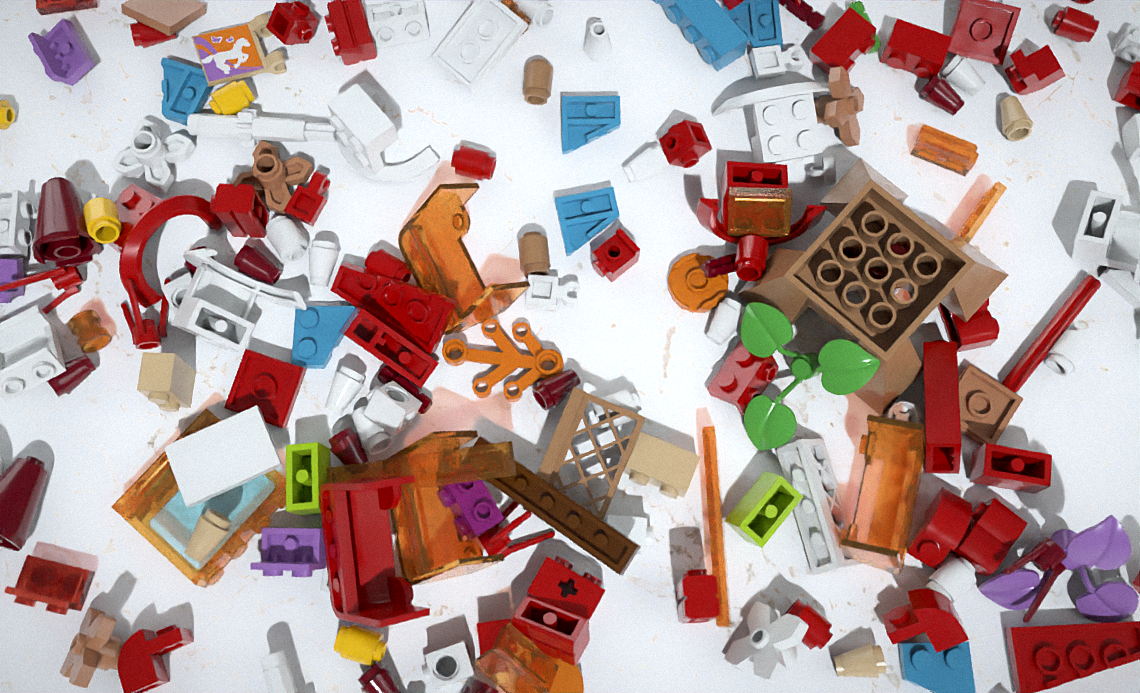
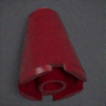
M54 177L41 186L32 251L34 259L46 265L45 260L55 262L56 267L79 266L93 260L92 255L96 252L98 255L101 253V243L96 242L88 234L83 214L84 205L74 183L65 178Z
M35 457L17 458L0 475V547L8 550L19 551L26 544L48 476V472L44 469L45 463Z

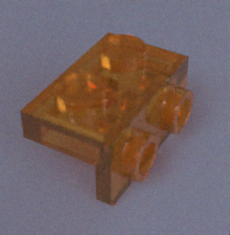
M729 187L728 235L746 236L754 234L762 237H789L792 189Z

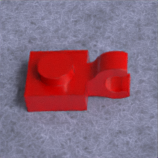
M315 171L307 188L298 185L284 209L285 213L310 226H314L327 203L326 198L322 196L328 190L331 183L326 180L327 175Z

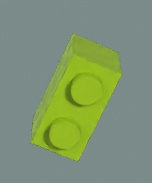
M319 442L286 445V511L299 516L321 514L319 501L320 487L324 483L331 482L330 448Z
M764 471L724 521L746 542L763 548L803 496L781 475Z

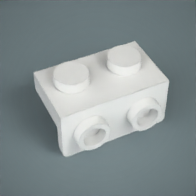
M13 190L11 198H0V258L27 257L28 246L32 243L29 226L30 218L34 215V207L32 202L20 190Z

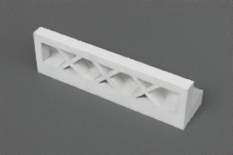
M800 439L777 448L776 451L784 479L803 496L794 508V513L812 574L819 575L836 569L862 564L824 439ZM811 448H814V449H815V453H816L818 462H817L816 459L814 458V455H813V452H812V449H811ZM822 481L825 483L827 492L823 489ZM831 512L835 515L837 524L833 522ZM841 544H842V545L844 546V548H845V552H846V555H847V558H848L847 560H845V558H844L843 551H842V548H841Z

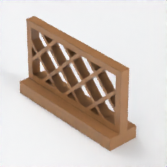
M573 387L537 474L552 485H554L557 479L560 486L559 490L567 494L565 490L584 483L591 501L581 505L584 507L593 505L596 515L604 520L646 417ZM590 401L602 406L607 419L589 426L584 415L588 402ZM607 409L612 410V411H614V412H616V413H619V414H618V415H615V416H613V417H610V415H609ZM626 416L637 421L632 434L619 439L612 420ZM582 419L586 428L577 431ZM609 423L615 441L597 447L590 429ZM587 431L594 449L576 456L571 444L574 436ZM629 439L624 451L621 442ZM617 444L622 455L620 463L606 469L599 451ZM570 449L573 458L564 461ZM596 452L603 471L585 478L578 459ZM575 461L582 479L563 486L559 476L562 466ZM617 469L611 481L608 472ZM605 474L610 486L608 492L594 499L587 481ZM604 500L600 511H598L596 502Z

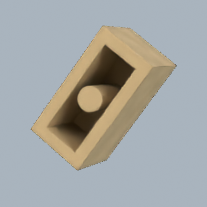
M143 352L137 391L146 396L149 402L158 405L159 409L163 411L178 412L179 408H191L196 371L176 353Z
M640 431L624 473L630 475L628 479L638 485L647 486V483L659 487V492L667 497L677 499L680 496L684 498L701 456Z

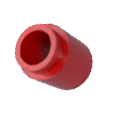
M1066 6L1063 11L1058 10L1051 26L1055 27L1053 33L1078 43L1082 41L1089 43L1095 35L1100 21L1094 19V15Z
M462 145L460 150L455 149L451 160V167L455 168V174L479 181H484V179L491 181L496 168L497 158L491 156L490 152Z
M752 234L739 239L734 269L740 279L749 282L756 281L765 272L769 245L764 238Z
M379 249L377 252L372 251L364 263L368 270L406 283L409 282L412 275V270L408 268L405 262L384 249Z
M797 599L784 613V615L789 613L799 617L809 625L801 642L810 650L815 646L822 649L833 636V633L829 631L832 624L808 602L804 604Z

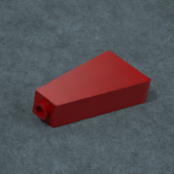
M935 340L923 342L925 473L959 474L962 441L957 341Z

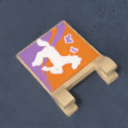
M260 14L245 24L191 36L209 87L262 73L282 74L287 72L282 52L274 51L265 57L258 37L266 38L273 35L266 28L269 21L268 14Z

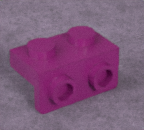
M472 463L443 477L437 484L439 489L437 496L441 504L445 508H450L455 517L453 523L457 532L462 537L466 536L469 542L503 521L502 513Z

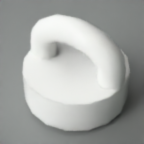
M822 156V166L811 167L808 170V174L812 177H823L824 186L835 185V157Z

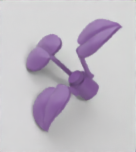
M1112 514L1100 523L1079 533L1069 529H1062L1051 535L1050 539L1056 542L1067 555V558L1061 563L1067 568L1066 570L1077 568L1086 589L1089 591L1076 598L1077 609L1084 617L1095 622L1111 623L1127 619L1131 614L1135 613L1139 600L1136 591L1130 585L1123 582L1110 581L1100 584L1095 589L1083 565L1086 568L1096 566L1102 570H1113L1129 560L1131 556L1129 537L1121 523ZM1018 569L1009 575L1002 573L981 584L979 590L985 597L1003 608L1026 610L1033 602L1051 571H1045L1041 579L1039 574L1031 569Z

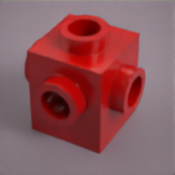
M302 2L276 3L266 28L284 45L309 44V41L314 36V30L319 19Z
M685 119L671 126L668 132L659 138L662 151L669 165L683 168L696 165L699 162V158L713 149L703 125Z

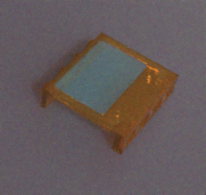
M206 408L175 441L216 424L221 420ZM164 451L111 507L193 584L206 588L208 585H214L225 572L224 567L232 559H238L248 548L247 542L255 534L262 533V528L269 526L271 523L270 517L279 508L283 509L286 507V478L275 469L188 508L184 503L166 452ZM208 508L228 517L232 523L229 526L230 532L205 557L203 562H199L185 554V550L188 547L200 514H205Z

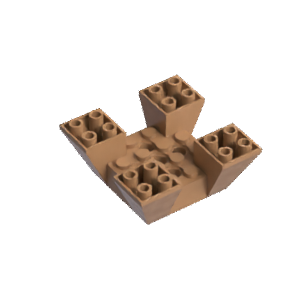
M860 157L819 203L820 206H826V210L835 217L832 223L806 251L778 248L767 260L765 272L761 274L760 279L752 282L748 281L737 295L748 304L759 302L778 309L787 316L791 325L810 307L847 339L878 358L881 364L874 376L863 387L853 393L877 414L882 416L924 370L909 338L910 335L939 303H942L966 323L1009 274L961 236L957 235L950 241L902 204L909 195ZM890 245H902L906 250V254H895L891 250ZM847 247L855 248L859 253V257L848 258L844 255L843 249ZM874 267L881 269L885 278L879 280L872 278L868 273V269ZM897 288L907 290L910 300H899L895 296L894 290ZM851 291L861 294L863 302L853 304L848 301L846 294Z

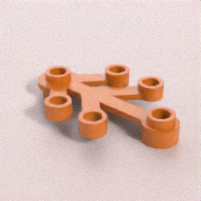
M491 318L486 319L482 323V334L485 338L492 339L501 352L468 349L465 343L459 339L448 340L442 348L444 360L451 366H460L464 362L499 365V367L484 378H477L473 382L472 389L478 398H487L492 392V387L518 368L531 369L516 382L510 381L504 386L505 398L510 402H517L522 398L523 391L540 378L547 379L562 373L564 368L562 356L555 350L544 349L531 334L529 325L524 322H518L513 326L512 335L516 342L524 343L533 356L520 355L500 330L498 321ZM489 325H494L497 328L493 333H488L485 329ZM518 329H525L527 334L523 337L516 335ZM455 350L461 352V356L458 359L450 357V354ZM546 361H551L554 367L546 370L542 365ZM483 383L488 386L485 392H478L476 390L479 384ZM516 387L519 393L516 396H510L507 393L508 389Z

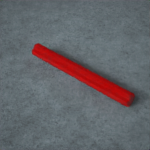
M1088 275L1081 281L1001 382L1002 385L1015 393L1020 390L1053 345L1100 288V280L1092 275Z

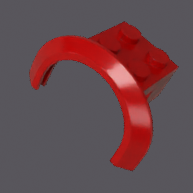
M727 161L721 179V222L717 218L719 199L700 198L697 207V219L707 231L727 242L738 245L740 238L754 234L764 238L769 246L791 241L813 229L821 221L826 211V206L807 205L802 217L796 223L784 229L783 203L788 193L787 165Z
M133 183L119 194L114 203L117 207L122 230L117 240L108 243V245L120 253L119 274L124 289L128 293L126 280L131 279L138 303L144 308L154 305L162 299L148 285L143 275L142 256L145 246L151 236L164 222L180 215L198 216L210 229L219 232L222 225L218 215L212 213L209 201L191 194L176 195L162 200Z

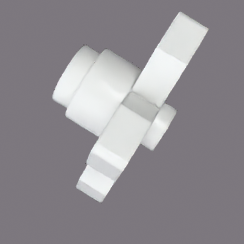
M140 119L132 132L134 136L131 139V149L120 151L111 166L117 173L129 178L145 172L147 184L153 189L166 193L175 180L169 164L187 160L195 145L191 139L178 133L162 139L161 130L157 124Z
M756 602L746 618L750 635L734 641L724 660L743 672L754 666V674L758 678L773 686H777L784 672L795 664L797 660L795 645L800 644L809 625L801 618L789 613L777 619V612L768 605Z

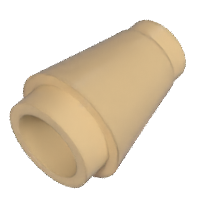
M1016 96L1004 98L1000 102L1003 135L1010 141H1020L1027 138L1032 133V120Z
M208 508L205 514H200L185 554L196 561L203 562L205 557L230 532L229 526L232 521L220 512Z
M869 643L838 656H833L837 677L879 678V674L887 673L880 645L872 646Z

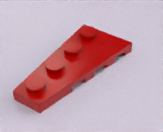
M348 262L340 265L330 290L355 307L365 309L430 355L437 350L459 300Z
M1140 621L1005 628L1015 693H1037L1140 660Z

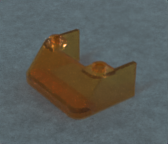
M478 183L439 184L401 229L398 236L400 251L409 269L412 270V276L417 286L459 300L444 332L445 335L460 333L505 312L531 286L528 281L506 284L491 283L485 287L462 241L471 225L469 214L464 205L479 190Z
M868 414L867 425L869 432L868 435L862 434L859 446V453L864 454L865 466L853 523H850L848 529L842 528L839 548L842 549L845 557L889 573L901 575L925 458L924 424Z
M477 430L433 431L390 456L385 461L383 476H415V482L400 485L402 498L398 506L390 510L393 531L397 533L396 548L401 575L411 586L475 573L504 561L503 554L483 556L482 549L475 540H462V536L454 526L453 520L455 517L449 507L445 508L437 496V491L439 490L437 484L442 478L463 467L462 463L464 460L460 446L477 438Z

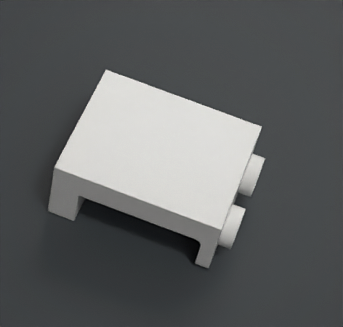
M38 305L0 323V396L5 402L66 371L55 325Z

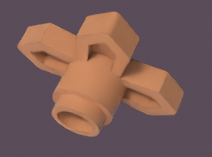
M843 66L830 68L828 83L831 95L821 96L819 100L814 101L818 124L829 125L831 128L839 127L842 142L847 147L859 145L861 130L856 114L863 111L864 94L859 87L851 88L849 74Z
M260 141L252 153L255 160L252 171L240 173L233 184L235 187L238 184L253 185L259 196L265 194L269 210L286 216L287 214L284 209L292 197L288 186L306 183L314 168L311 162L298 156L281 162L277 147L265 141Z
M88 608L80 625V630L75 635L61 667L60 674L68 677L72 685L87 688L96 668L108 671L110 668L117 670L118 656L125 642H122L120 637L111 635L117 619L106 615L101 610Z

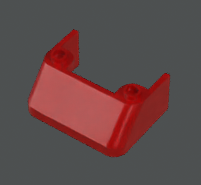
M388 475L336 481L321 485L319 501L330 600L333 612L338 619L382 628L430 615V608L412 605L414 593L411 584L403 577L396 576L388 510L395 509L402 498L400 485L415 482L414 475Z

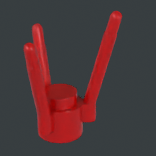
M62 266L0 285V291L14 289L51 278L56 289H64L65 292L41 309L47 315L67 298L80 293L77 286L83 284L84 280L77 266Z
M131 279L126 280L135 322L125 302L121 303V308L132 334L133 344L139 350L157 348L162 345L161 338L168 337L166 322L169 303L163 293L159 326L155 324L153 319H142L133 282ZM165 279L164 285L171 282V280Z
M513 501L502 512V515L504 517L503 521L520 504H518L516 501ZM526 511L504 528L500 525L503 522L501 521L486 530L478 539L491 559L497 555L504 559L511 553L554 537L555 532L550 531L507 546L512 542L508 533L531 517L532 513Z

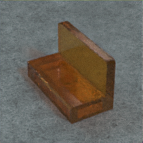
M924 124L919 131L910 155L966 177L975 165L979 153H976L978 148L976 144Z
M511 623L500 629L493 647L479 656L474 663L475 667L505 693H548L559 668L553 660Z

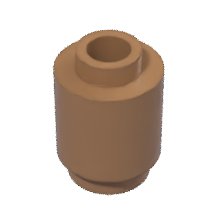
M534 59L525 65L522 93L525 96L524 100L529 104L544 105L551 96L554 69L546 60Z
M536 231L525 233L518 240L520 269L524 272V277L528 278V274L547 276L549 274L548 269L551 267L548 238Z

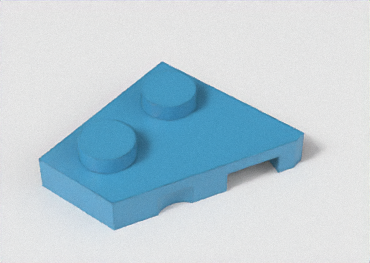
M744 0L731 11L723 2L724 11L749 38L748 45L751 49L780 45L781 49H783L778 0Z
M162 57L161 66L164 71V80L161 81V91L164 94L162 114L167 120L187 126L188 116L200 113L213 86H208L202 69Z
M562 96V154H568L620 128V96Z
M614 187L554 199L566 256H571L620 216Z
M306 306V310L295 309L291 364L306 369H325L332 358L333 350L339 346L344 337L339 331L355 311V306Z
M969 641L937 653L931 643L898 644L902 680L923 687L931 693H976Z

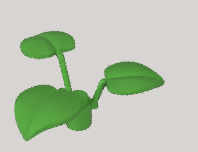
M753 302L745 307L741 325V339L745 348L751 354L763 358L773 355L776 349L779 353L792 357L791 372L795 376V380L774 401L766 395H759L752 399L746 408L744 423L747 435L753 445L758 450L764 452L784 445L795 434L797 427L795 414L788 406L782 405L780 402L803 380H808L822 373L821 383L826 391L836 395H846L855 392L870 381L878 370L881 361L869 354L858 344L846 339H836L828 342L821 349L819 355L814 352L800 355L798 351L785 349L782 345L790 342L793 338V327L787 316L768 304Z

